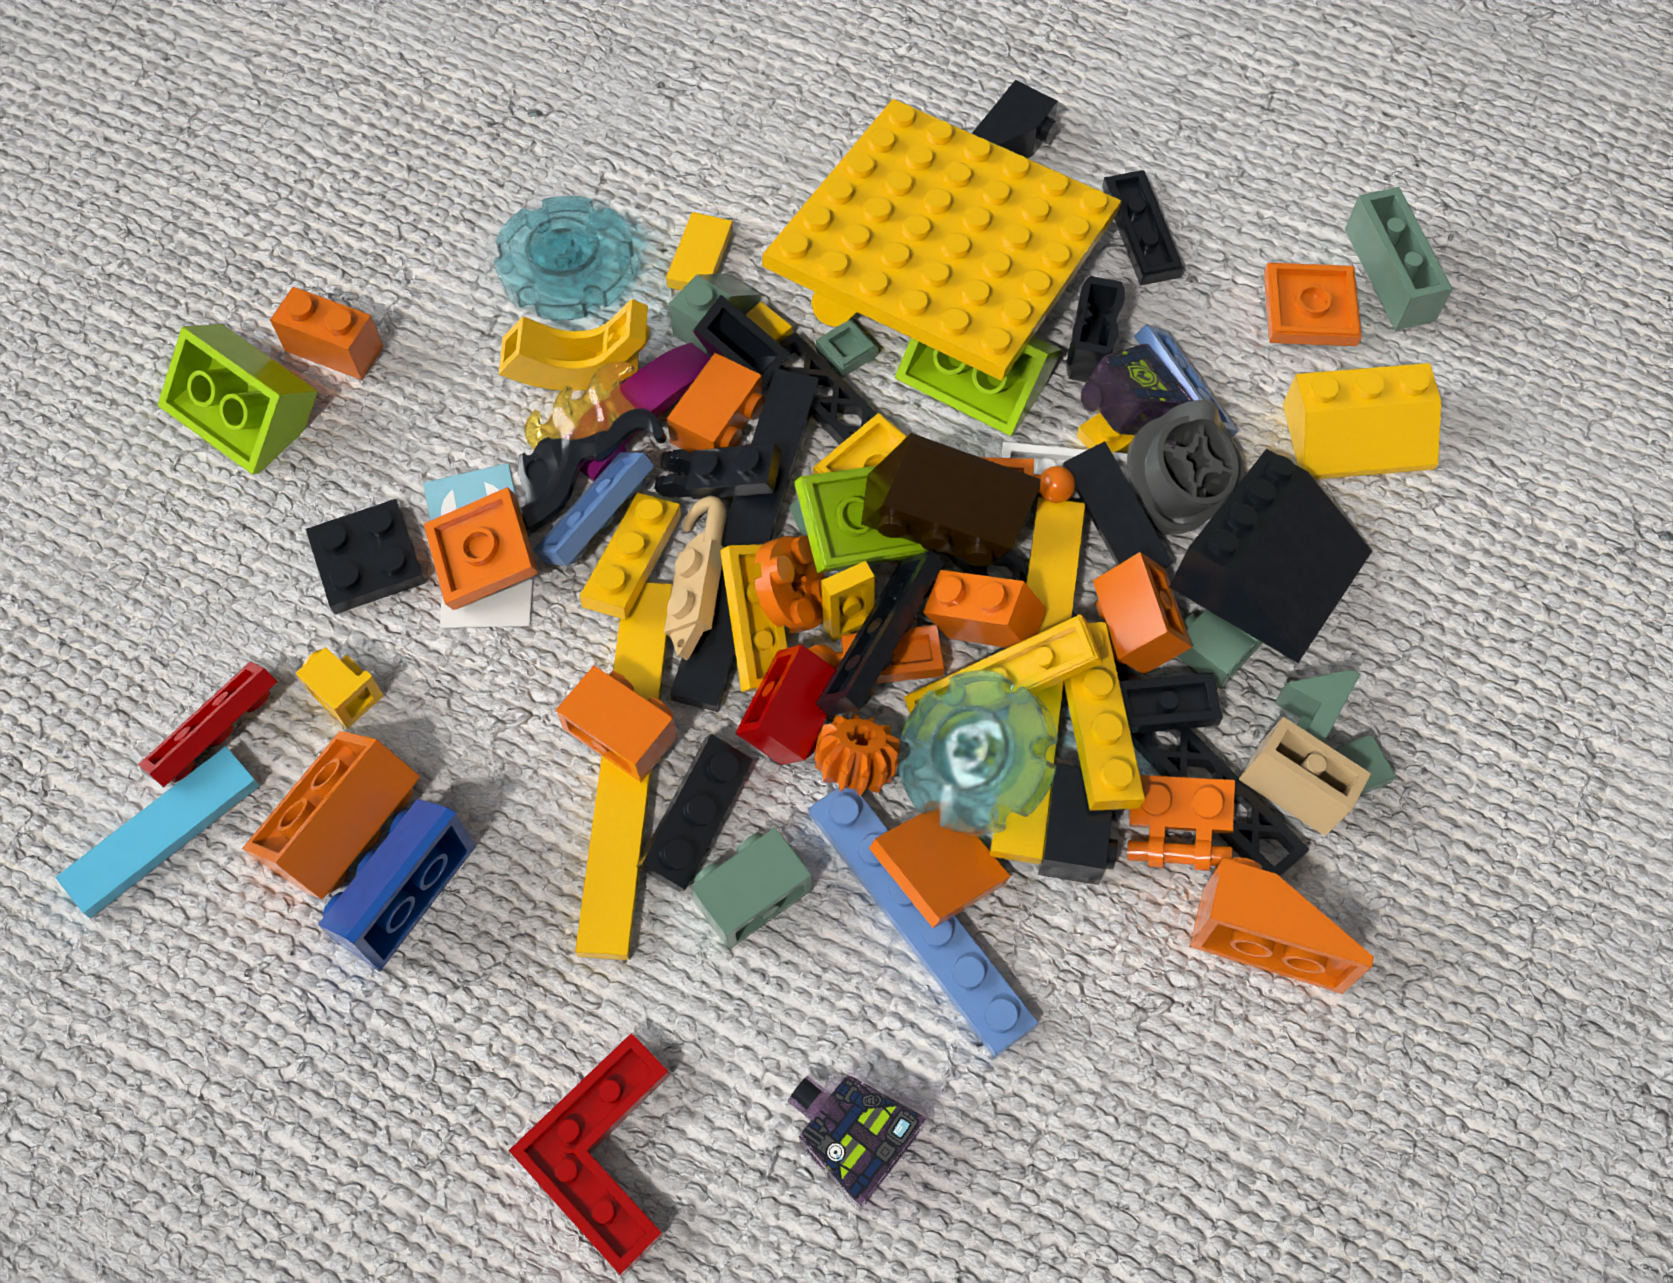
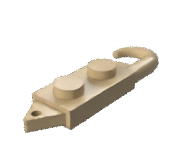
M707 496L700 499L689 510L685 518L683 530L690 532L698 517L708 511L705 531L694 537L684 548V551L678 553V558L675 562L671 596L667 605L668 612L664 634L671 637L677 655L685 660L689 659L703 632L712 628L722 568L720 550L724 549L722 539L726 521V507L722 500L715 496Z

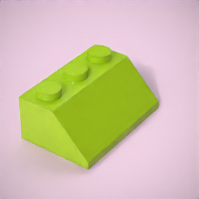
M192 325L181 327L157 406L254 475L259 474L305 430L318 390L225 325Z
M1033 336L1004 380L1001 381L911 338L894 378L1009 436H1013L1044 390L1062 349Z

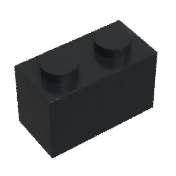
M1055 763L1052 774L1043 857L1039 864L1038 875L1099 885L1106 869L1113 870L1115 866L1118 840L1109 838L1111 821H1119L1121 809L1090 811L1081 767Z

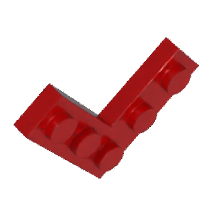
M632 1033L508 1150L621 1277L663 1236V1233L590 1155L614 1129L670 1076L668 1070Z

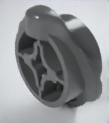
M1200 399L1180 404L1163 416L1148 422L1136 433L1127 453V469L1131 482L1150 514L1155 529L1164 535L1187 533L1202 526L1213 517L1244 477V465L1241 455L1219 416L1218 407L1210 400ZM1166 439L1176 440V445L1172 448L1164 444ZM1198 488L1207 489L1205 498L1196 496Z

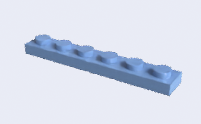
M838 787L808 808L811 819L994 1059L1037 1027V1020L959 920L953 916L937 927L932 928L871 852L869 847L874 839L888 832V829L862 796H859L854 789L849 788L840 792Z

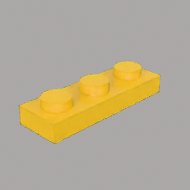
M637 492L579 595L583 608L624 620L627 619L681 518L680 504Z
M763 544L729 545L720 550L741 692L757 691L777 651L787 649L784 626L777 627L769 620L761 607L755 589L754 579L762 577V562L755 564L757 552Z

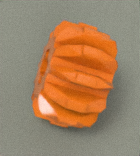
M855 712L850 719L836 715L831 724L823 725L822 731L818 735L814 755L816 761L815 768L823 773V782L838 783L840 792L849 788L854 789L859 796L863 794L865 789L879 793L883 785L891 783L892 778L896 775L899 764L900 740L891 735V726L877 725L875 716L866 720L861 719Z

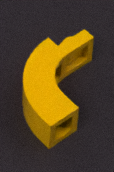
M631 299L607 323L586 331L560 330L523 316L502 337L498 374L526 385L561 391L591 390L623 381L638 371L639 351L645 347L649 339L650 328L647 325L648 305Z

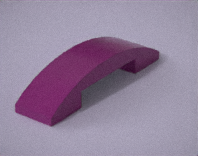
M693 343L681 345L662 354L616 388L586 419L571 440L586 438L600 431H608L614 420L629 410L645 409L658 418L686 393L711 358ZM643 430L630 435L600 462H585L580 471L594 482L620 452H627L626 445Z

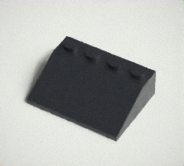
M1266 448L1188 547L1169 588L1294 662L1299 663L1369 558L1372 550L1308 471L1295 465L1287 457L1278 455Z

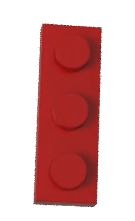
M250 661L146 756L138 766L163 788L170 782L176 783L182 780L194 768L196 764L194 759L208 746L215 747L231 734L234 728L232 724L246 711H255L267 701L271 694L269 689L277 683L276 679L264 667Z

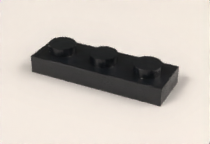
M713 734L705 737L636 867L678 892L686 890L753 759Z

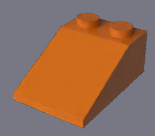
M1239 857L1232 858L1231 860L1223 858L1202 890L1189 945L1191 948L1340 994L1347 991L1372 968L1373 955L1279 875L1262 870V866L1253 860Z

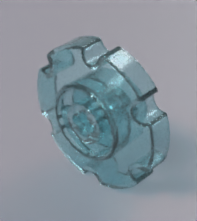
M555 196L543 199L542 206L538 210L530 211L522 208L504 224L496 239L499 257L494 259V265L504 293L519 308L526 305H534L537 317L561 321L580 319L588 316L587 310L592 305L599 304L603 307H608L623 294L633 276L631 257L634 256L631 234L626 223L609 207L603 210L593 209L590 198Z
M969 671L960 673L949 678L950 685L946 693L939 695L931 690L928 691L911 711L901 735V741L910 746V754L906 760L899 763L900 777L905 792L920 813L929 814L933 811H940V826L965 835L981 836L995 834L1006 829L1005 821L1011 812L1027 817L1037 808L1047 794L1055 775L1056 765L1047 761L1045 754L1049 746L1057 743V732L1046 706L1030 690L1020 687L1013 692L1014 682L996 672Z

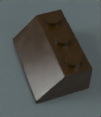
M910 433L867 475L861 525L876 529L881 535L889 538H903L921 544L928 551L945 552L963 558L966 563L973 566L988 567L1012 549L1040 489L1041 479Z

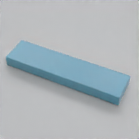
M225 746L55 878L82 913L91 919L260 785Z

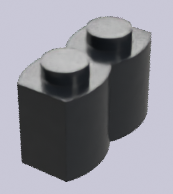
M1090 276L1084 282L1080 292L1066 360V371L1070 380L1101 385L1106 379L1111 366L1108 357L1114 354L1118 338V324L1125 300V290L1121 281Z

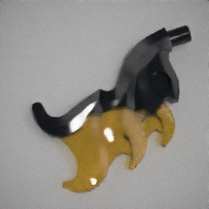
M614 361L605 364L592 376L585 393L576 400H571L573 389L567 385L558 394L553 404L552 414L545 424L540 423L541 414L536 409L527 418L525 437L534 451L531 455L522 453L518 459V476L526 494L525 505L521 507V515L526 530L529 529L531 533L535 532L563 510L571 498L580 468L585 462H600L630 435L639 430L651 432L659 444L666 441V434L656 416L648 410L636 409L621 393L620 382L622 375L634 371L635 367L632 364L624 361Z

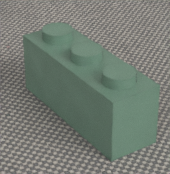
M1400 187L1359 195L1345 231L1395 331L1435 322L1453 288Z

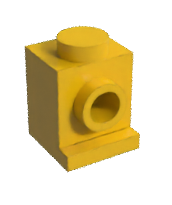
M326 647L313 652L305 660L303 667L295 673L308 693L347 729L384 696L370 673L366 670L363 672L346 654L339 660Z

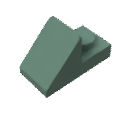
M1350 669L1289 682L1284 685L1275 703L1301 718L1297 726L1320 741L1325 742L1360 673Z

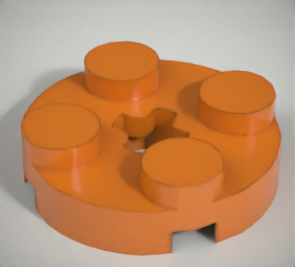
M802 535L796 538L784 536L766 542L758 550L755 564L762 562V577L754 579L757 597L763 611L777 627L785 625L791 629L789 633L795 634L817 627L823 620L821 581L826 579L824 573L817 574L808 536Z

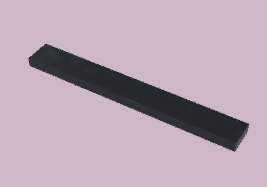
M775 369L751 445L776 443L782 451L774 492L734 496L724 527L722 546L724 548L729 545H760L772 540L818 393L819 378ZM723 566L721 568L712 628L703 632L688 660L681 658L670 692L671 701L715 712L719 710L736 656Z

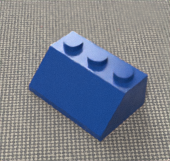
M417 799L409 810L405 809L400 812L393 820L389 829V835L377 850L370 851L361 860L356 870L357 876L345 891L337 893L329 900L318 926L336 943L380 972L476 848L457 813L448 807Z

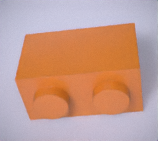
M296 287L291 288L270 319L285 352L360 380L364 378L384 347L371 315Z
M714 353L666 418L670 443L690 453H693L694 450L737 447L745 425L750 419L756 420L763 409L765 396H763L762 375Z
M1137 553L1093 580L1098 600L1095 602L1096 609L1100 617L1107 624L1111 636L1110 643L1113 657L1117 662L1122 665L1126 664L1145 675L1193 648L1173 590L1169 588L1170 581L1165 568L1143 553Z
M940 570L923 613L937 625V628L948 639L1009 648L1037 635L1046 612V607L1024 581Z
M595 665L591 667L556 709L563 730L640 783L677 739L673 712L664 703L654 697H650L647 701L634 692L633 685L624 676L615 671L607 674Z

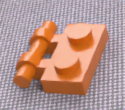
M1140 775L1145 800L1139 809H1130L1129 826L1132 828H1148L1149 841L1128 840L1127 861L1148 862V867L1164 868V863L1195 865V870L1210 871L1211 866H1218L1223 858L1232 859V847L1212 846V832L1233 834L1235 780ZM1166 830L1196 831V843H1165Z

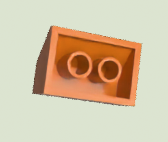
M339 731L242 849L305 893L323 900L327 894L333 893L344 883L349 873L348 867L359 853L367 851L375 844L381 834L380 827L391 813L400 810L410 800L413 794L412 787L420 776L379 740Z

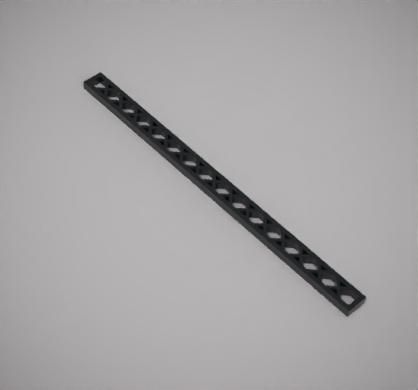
M796 331L779 342L782 347L790 352V355L795 352L804 361V369L784 367L783 365L779 369L819 378V385L829 386L833 390L832 397L816 396L811 416L839 445L877 414ZM837 414L857 415L862 420L861 427L841 425L837 421ZM1012 549L991 564L1006 566L1012 572V580H1020L1026 583L1028 565ZM945 553L964 573L989 576L987 574V566H973L966 563L963 558ZM1072 610V617H1071V618L1078 616V615ZM1114 658L1119 681L1140 679L1126 664L1122 665ZM1191 729L1159 731L1170 732L1177 739V751L1159 750L1152 743V732L1131 734L1133 747L1161 776L1187 777V766L1206 768L1212 774V779L1235 780L1234 803H1240L1247 810V823L1233 822V834H1218L1241 858L1253 860L1262 866V870L1276 873L1281 877L1310 850L1245 783L1239 780V777ZM1259 838L1277 840L1289 854L1276 866H1273L1259 852Z

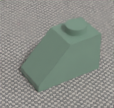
M727 273L697 274L669 303L673 335L686 344L693 343L708 356L710 354L692 330L720 295L724 296L745 315L761 300V294Z

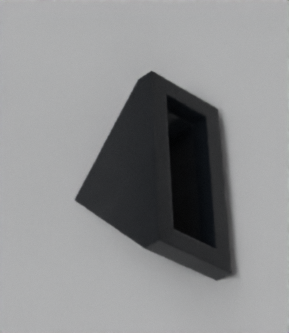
M722 295L716 299L692 330L711 357L714 353H717L762 375V389L773 377L775 369H779L790 355V352Z

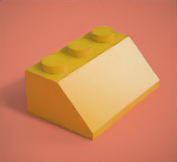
M1430 363L1295 374L1283 402V408L1297 464L1308 471L1314 480L1435 470L1437 468L1441 398Z

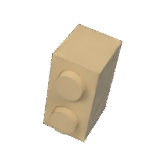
M1282 717L1258 745L1239 780L1326 836L1353 809L1371 773L1290 720Z

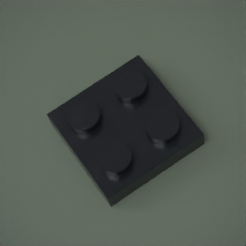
M396 499L306 529L324 591L334 615L425 584L410 535Z

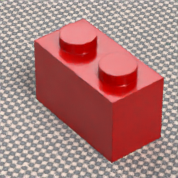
M802 644L777 651L735 734L780 765L805 761L816 750L819 731L826 717H828L816 705V702L836 669Z

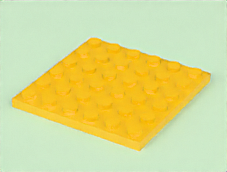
M892 99L765 250L762 258V267L1003 381L1117 215L1121 200Z

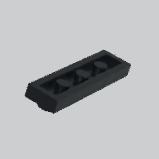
M933 550L902 559L816 702V705L828 716L857 712L870 701L873 695V685L880 673L893 661L895 647L902 635L907 633L915 622L914 614L922 600L931 593L935 584V578L944 564Z

